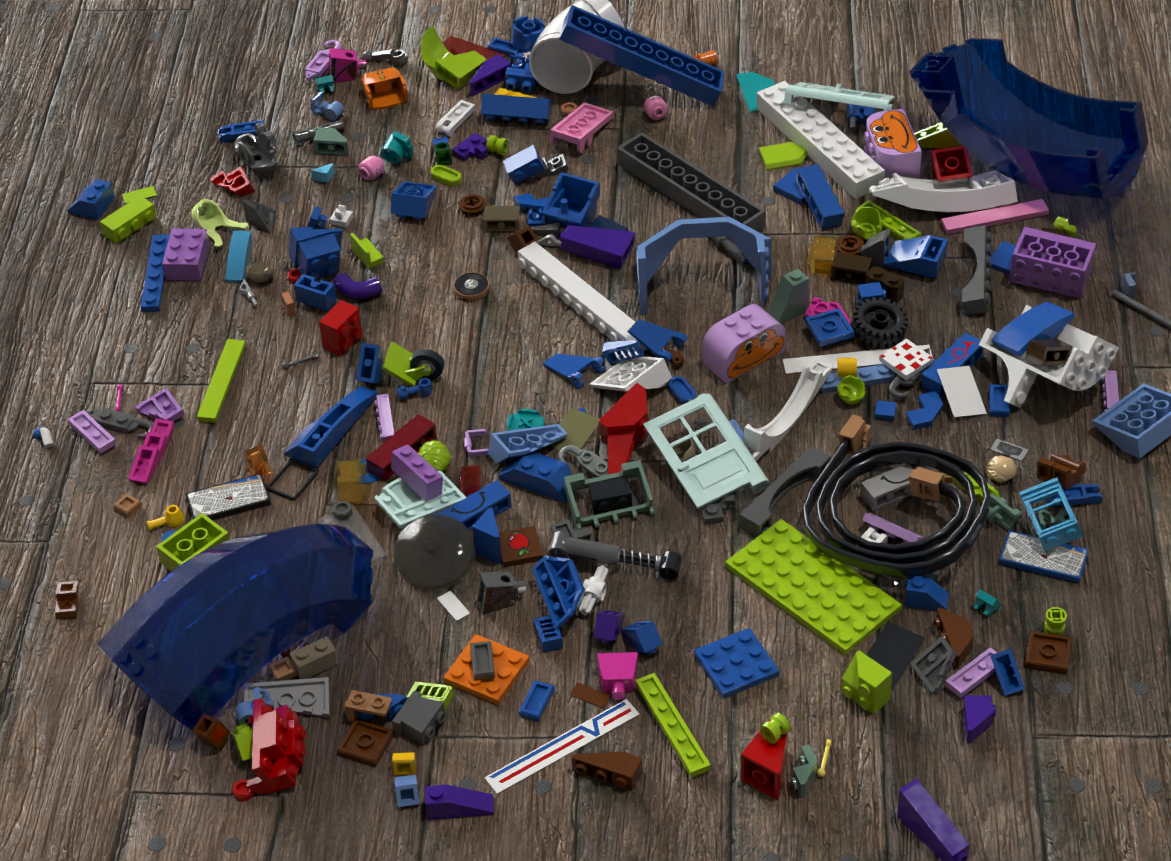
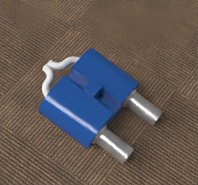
M847 104V122L850 123V130H856V124H859V121H864V124H867L868 117L877 113V108Z

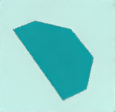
M754 72L736 74L749 111H759L757 109V92L775 85L774 80Z

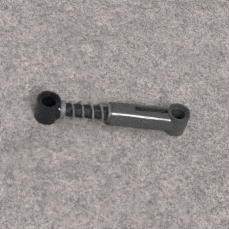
M560 531L553 533L548 551L551 557H570L617 566V563L622 562L624 565L632 564L633 567L638 565L641 568L648 567L649 570L654 568L665 579H676L678 577L682 561L681 555L673 551H666L660 556H649V553L643 555L641 552L639 554L633 553V551L627 552L625 549L621 551L620 546L572 538L568 533Z

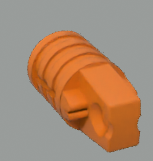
M714 50L694 55L695 59L709 65L718 64V58Z

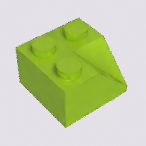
M858 650L841 678V692L845 697L858 703L862 709L875 714L890 700L892 672Z

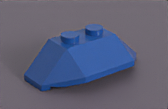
M533 451L508 463L498 476L500 480L568 504L563 487L564 477L572 475L568 463Z
M544 556L532 568V571L554 625L559 629L580 608L585 588L573 560Z

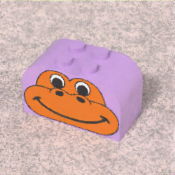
M904 109L882 111L870 115L867 119L866 132L864 133L866 142L864 152L885 170V178H889V180L895 172L902 177L920 179L922 151Z
M748 305L717 322L707 331L703 339V364L727 384L784 352L785 328L759 305Z

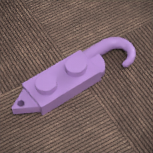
M330 40L324 43V47L333 44L336 45L334 47L336 49L342 48L341 43L337 40ZM329 49L320 50L304 70L307 81L316 77L320 78L328 68Z

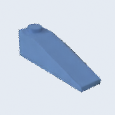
M559 424L491 433L488 454L496 463L514 461L566 438L568 433Z

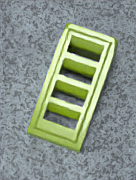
M415 681L406 698L408 699L413 691L419 689L423 698L443 702L444 711H446L454 697L453 687Z

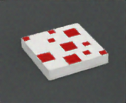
M908 339L900 342L879 357L881 363L905 380H908L932 364L934 360L932 356Z

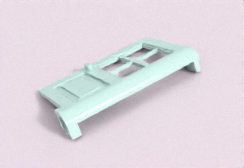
M799 82L795 85H787L784 103L791 104L795 95L889 111L892 110V104L890 103L894 100L895 96L840 88L841 84L831 87Z
M701 394L696 399L643 424L697 509L748 484L755 494L764 491L770 485V481L711 394ZM705 409L713 423L693 432L684 417ZM680 420L689 435L669 444L660 429ZM717 427L726 442L706 451L696 436ZM693 439L702 453L681 462L673 447Z

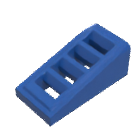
M637 340L606 342L602 349L610 365L644 356V352Z
M551 615L533 619L543 652L563 648L560 630L555 627Z

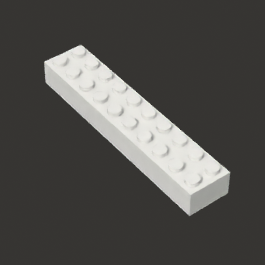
M786 81L757 92V109L793 143L801 145L806 149L808 156L853 198L858 199L871 193L869 188L871 186H879V182L885 179V170L805 98L794 95L791 104L784 103L788 85Z

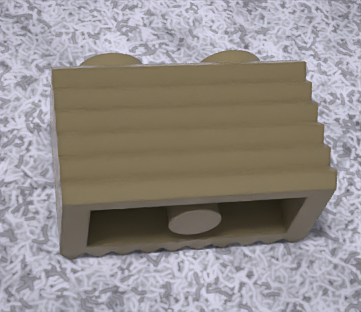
M485 206L483 217L485 232H515L520 229V206Z
M328 637L321 638L313 642V644L310 643L305 647L294 650V652H290L291 662L297 671L298 679H307L338 665L336 649Z

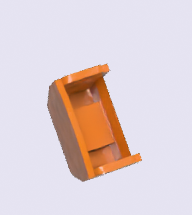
M391 67L363 75L361 84L370 110L389 108L408 101L405 80L396 68Z

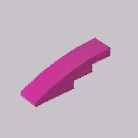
M155 419L151 432H147L143 446H139L128 478L129 481L144 484L149 482L171 438L175 427L173 421Z

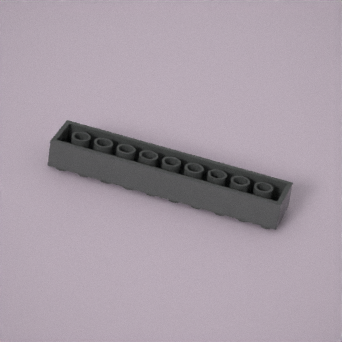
M643 132L617 147L618 165L698 217H731L757 232L766 227V211Z

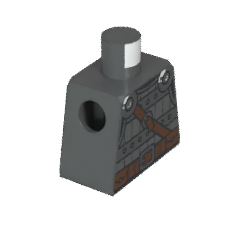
M509 571L480 573L477 602L482 614L513 606L516 594L526 592V584L524 580L515 582L512 573Z

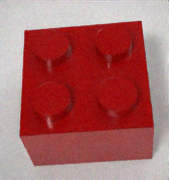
M343 300L338 302L319 321L323 349L338 356H342L363 335L359 307Z

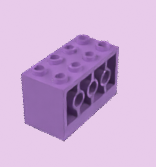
M1024 227L1013 252L1009 282L1081 299L1092 272L1096 243Z

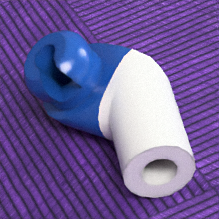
M39 427V429L33 430L34 438H42L45 448L54 446L51 433L47 428Z

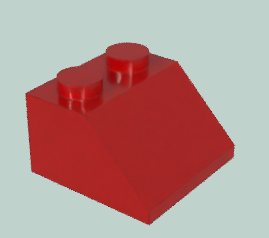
M966 145L931 151L930 161L933 175L937 182L973 177Z

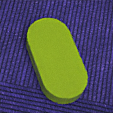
M435 165L430 170L432 179L448 186H457L462 182L460 172L444 165Z

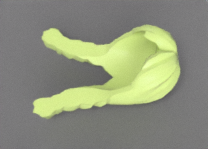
M209 199L197 202L192 209L193 222L197 225L198 229H207L208 236L215 242V247L218 248L223 246L220 235L215 231L216 227L224 226L233 230H246L248 227V223H238L228 219L220 207Z

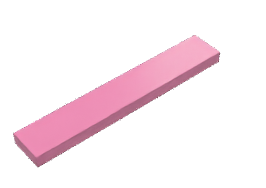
M1039 199L942 218L941 224L948 235L963 232L967 228L984 225L989 227L1049 215V209L1044 200Z

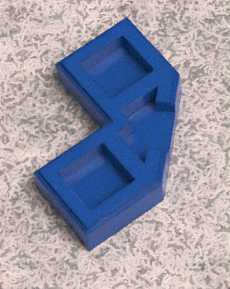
M528 193L513 196L514 203L520 206V209L534 208L536 212H539V208L544 209L549 197L536 200Z
M937 391L918 395V401L922 409L907 412L906 417L913 430L931 426L937 414L943 409V403Z

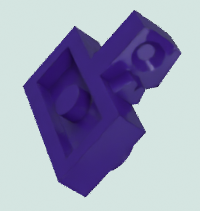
M474 133L451 149L452 155L462 161H466L474 155L484 160L488 157L487 148H485L487 139Z

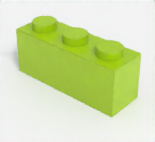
M141 195L100 221L102 234L117 244L156 218L154 204Z

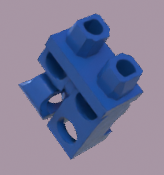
M527 55L526 64L525 57L510 56L511 67H507L505 73V87L507 90L514 91L516 88L521 89L523 93L535 91L537 80L532 75L529 67L530 55ZM518 58L522 61V63L516 64L514 62V59Z

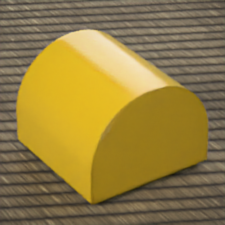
M837 358L838 377H846L848 375L857 377V358Z
M415 752L393 753L394 776L416 774Z

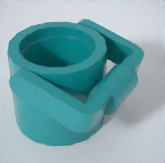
M393 132L385 142L381 150V156L393 164L400 163L403 157L411 159L414 156V150L410 138L398 132Z

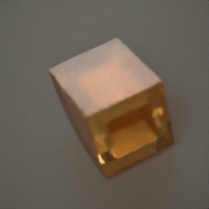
M262 444L243 451L246 467L251 476L262 473V476L271 473Z

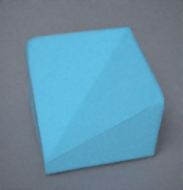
M334 164L312 169V180L329 183L335 174Z

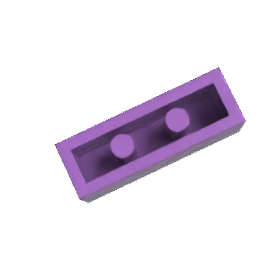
M407 444L392 451L391 470L426 502L442 495L443 476Z

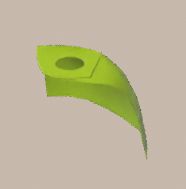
M432 25L422 36V59L436 78L448 83L435 69V62L437 59L454 55L445 48Z

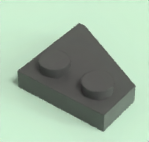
M942 636L910 664L929 690L936 695L957 653Z

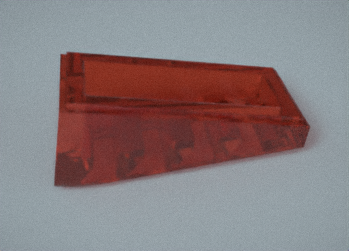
M480 465L461 467L460 490L468 497L470 494L481 489Z

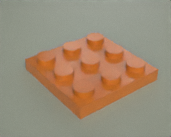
M475 634L444 675L443 680L448 685L499 705L530 662V657ZM491 641L495 678L474 680L470 643Z

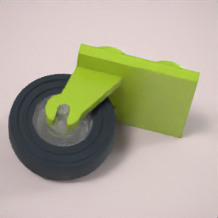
M392 341L381 369L413 387L420 378H428L429 380L438 378L443 372L444 360L433 350L421 349L412 354Z

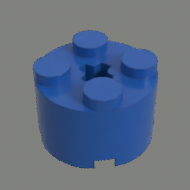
M528 16L515 19L512 25L511 36L513 46L521 49V52L532 51L536 40L545 29L544 22L535 17L533 20L528 19Z

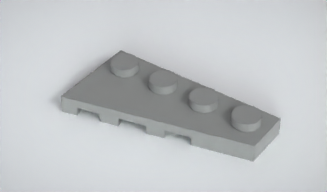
M329 677L244 684V702L255 700L253 689L259 687L270 693L274 709L288 705L296 714L330 718Z

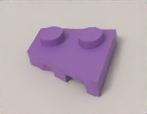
M167 388L135 406L138 413L153 419L175 421L185 415Z

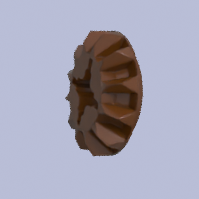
M466 195L458 202L459 210L463 214L468 213V215H476L477 212L482 213L486 206V200L481 195Z
M854 235L842 236L836 241L837 252L853 255L860 254L862 246L865 245L861 238Z

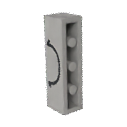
M901 465L898 468L861 482V497L871 510L875 511L912 495L910 494L908 476L913 469L921 467L939 473L942 472L927 466Z

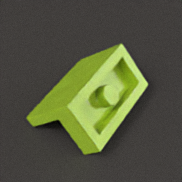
M354 233L350 234L353 252L368 269L384 263V257L367 238L359 240Z

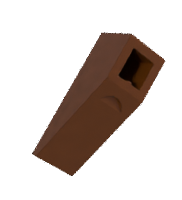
M623 751L573 754L572 771L580 775L596 778L601 782L611 783L622 789L625 788L633 791L643 772L642 758Z

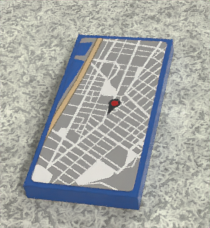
M1009 530L999 558V564L1080 583L1089 549L1063 544L1044 552L1038 537Z

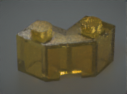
M363 459L339 460L337 462L339 477H337L338 502L362 501L364 496H367L366 484L362 482L364 475H367L366 463H363Z

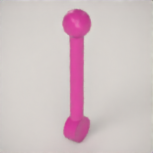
M121 384L117 386L116 411H120L121 395L124 390V386Z

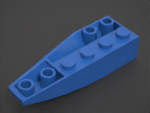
M361 386L349 393L330 410L308 425L287 448L284 456L317 468L376 398L378 392Z

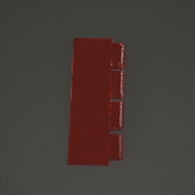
M450 36L443 42L445 48L452 55L476 51L487 60L498 54L506 58V54L454 36Z

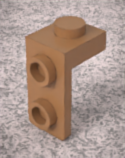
M352 690L344 705L347 721L353 723L355 718L358 719L357 711L385 717L391 706L392 698Z

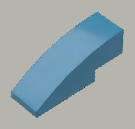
M233 231L227 259L226 282L242 283L245 279L246 269L250 262L249 253L253 243L251 231Z

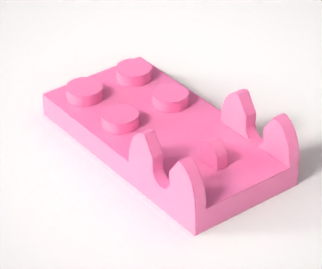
M584 102L550 130V141L556 145L559 138L577 144V151L583 153L585 144L587 147L591 146L593 134L613 118L614 112Z

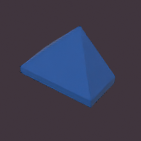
M1011 648L990 655L1004 696L1024 690L1025 687Z

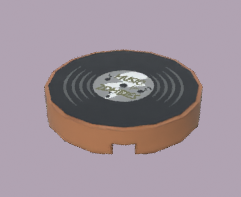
M468 272L455 279L453 288L458 298L475 301L487 295L490 284L484 274Z

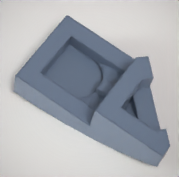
M1135 272L1123 274L1122 279L1124 294L1132 299L1135 298L1136 292Z

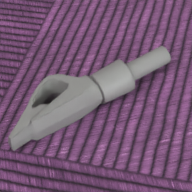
M552 234L536 242L541 245L561 247V242Z
M244 279L239 292L242 296H247L254 307H258L256 296Z

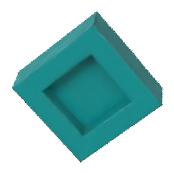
M332 75L316 78L317 91L322 92V96H324V89H329L331 94L334 93Z
M980 589L976 594L977 598L974 608L979 611L982 606H986L983 614L987 617L995 610L998 611L1002 605L996 598Z

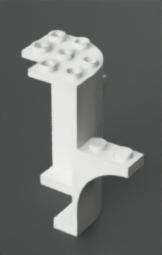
M1026 305L1022 314L1032 309V307ZM1069 324L1053 338L1073 346L1071 355L1064 365L1041 366L1025 358L1027 351L1020 357L998 347L991 340L997 332L988 328L979 343L980 346L998 354L1005 362L1009 374V385L1004 401L1021 408L1037 374L1071 390H1085L1106 376L1108 368L1119 347Z

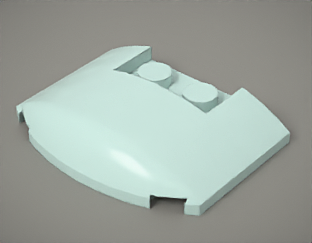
M438 471L443 476L442 495L427 502L401 478L383 487L380 496L376 495L374 500L399 528L413 529L416 528L418 523L434 517L453 504L465 499L466 496L442 471Z

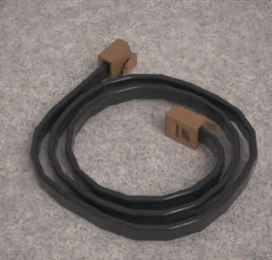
M852 414L839 433L840 447L810 488L803 505L804 523L808 538L821 553L841 563L881 575L902 578L927 575L955 563L975 541L985 525L991 507L989 489L984 475L972 462L951 452L922 444L897 441L867 447L868 441L873 436L872 427L865 424V420L862 417ZM847 454H851L847 459L844 460ZM904 463L931 467L949 475L944 476L942 473L918 467L913 469L908 476L910 494L939 502L944 495L950 498L958 507L955 517L941 531L920 541L896 545L870 542L850 532L838 518L837 506L843 491L857 477L878 467ZM965 473L969 474L981 487L984 500L975 521L974 518L977 512L976 496L973 483ZM953 477L968 492L970 505L966 516L961 494L953 486L946 484L953 483ZM831 493L830 507L833 526L842 538L836 536L824 521L823 511ZM818 496L816 508L819 527L829 543L821 539L810 522V514Z

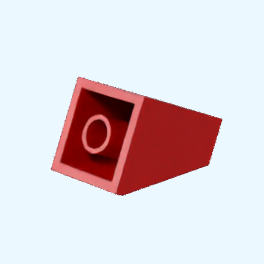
M759 731L741 753V781L776 800L780 798L788 751V732L780 735V739L775 744H772L765 740Z

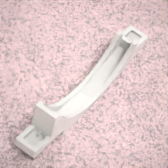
M815 360L811 365L806 364L792 395L779 414L762 428L754 429L749 424L744 427V444L755 461L766 451L770 453L789 432L832 371V366L819 360Z

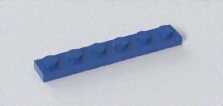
M170 234L152 235L141 301L142 312L160 311L165 282L162 263Z

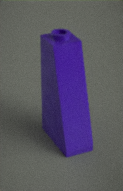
M568 225L565 232L562 231L559 241L561 242V250L621 269L634 246L635 232Z
M915 779L899 790L897 817L942 861H967L970 844L921 783Z

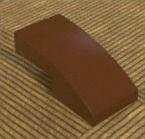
M78 581L58 582L56 589V619L77 617Z

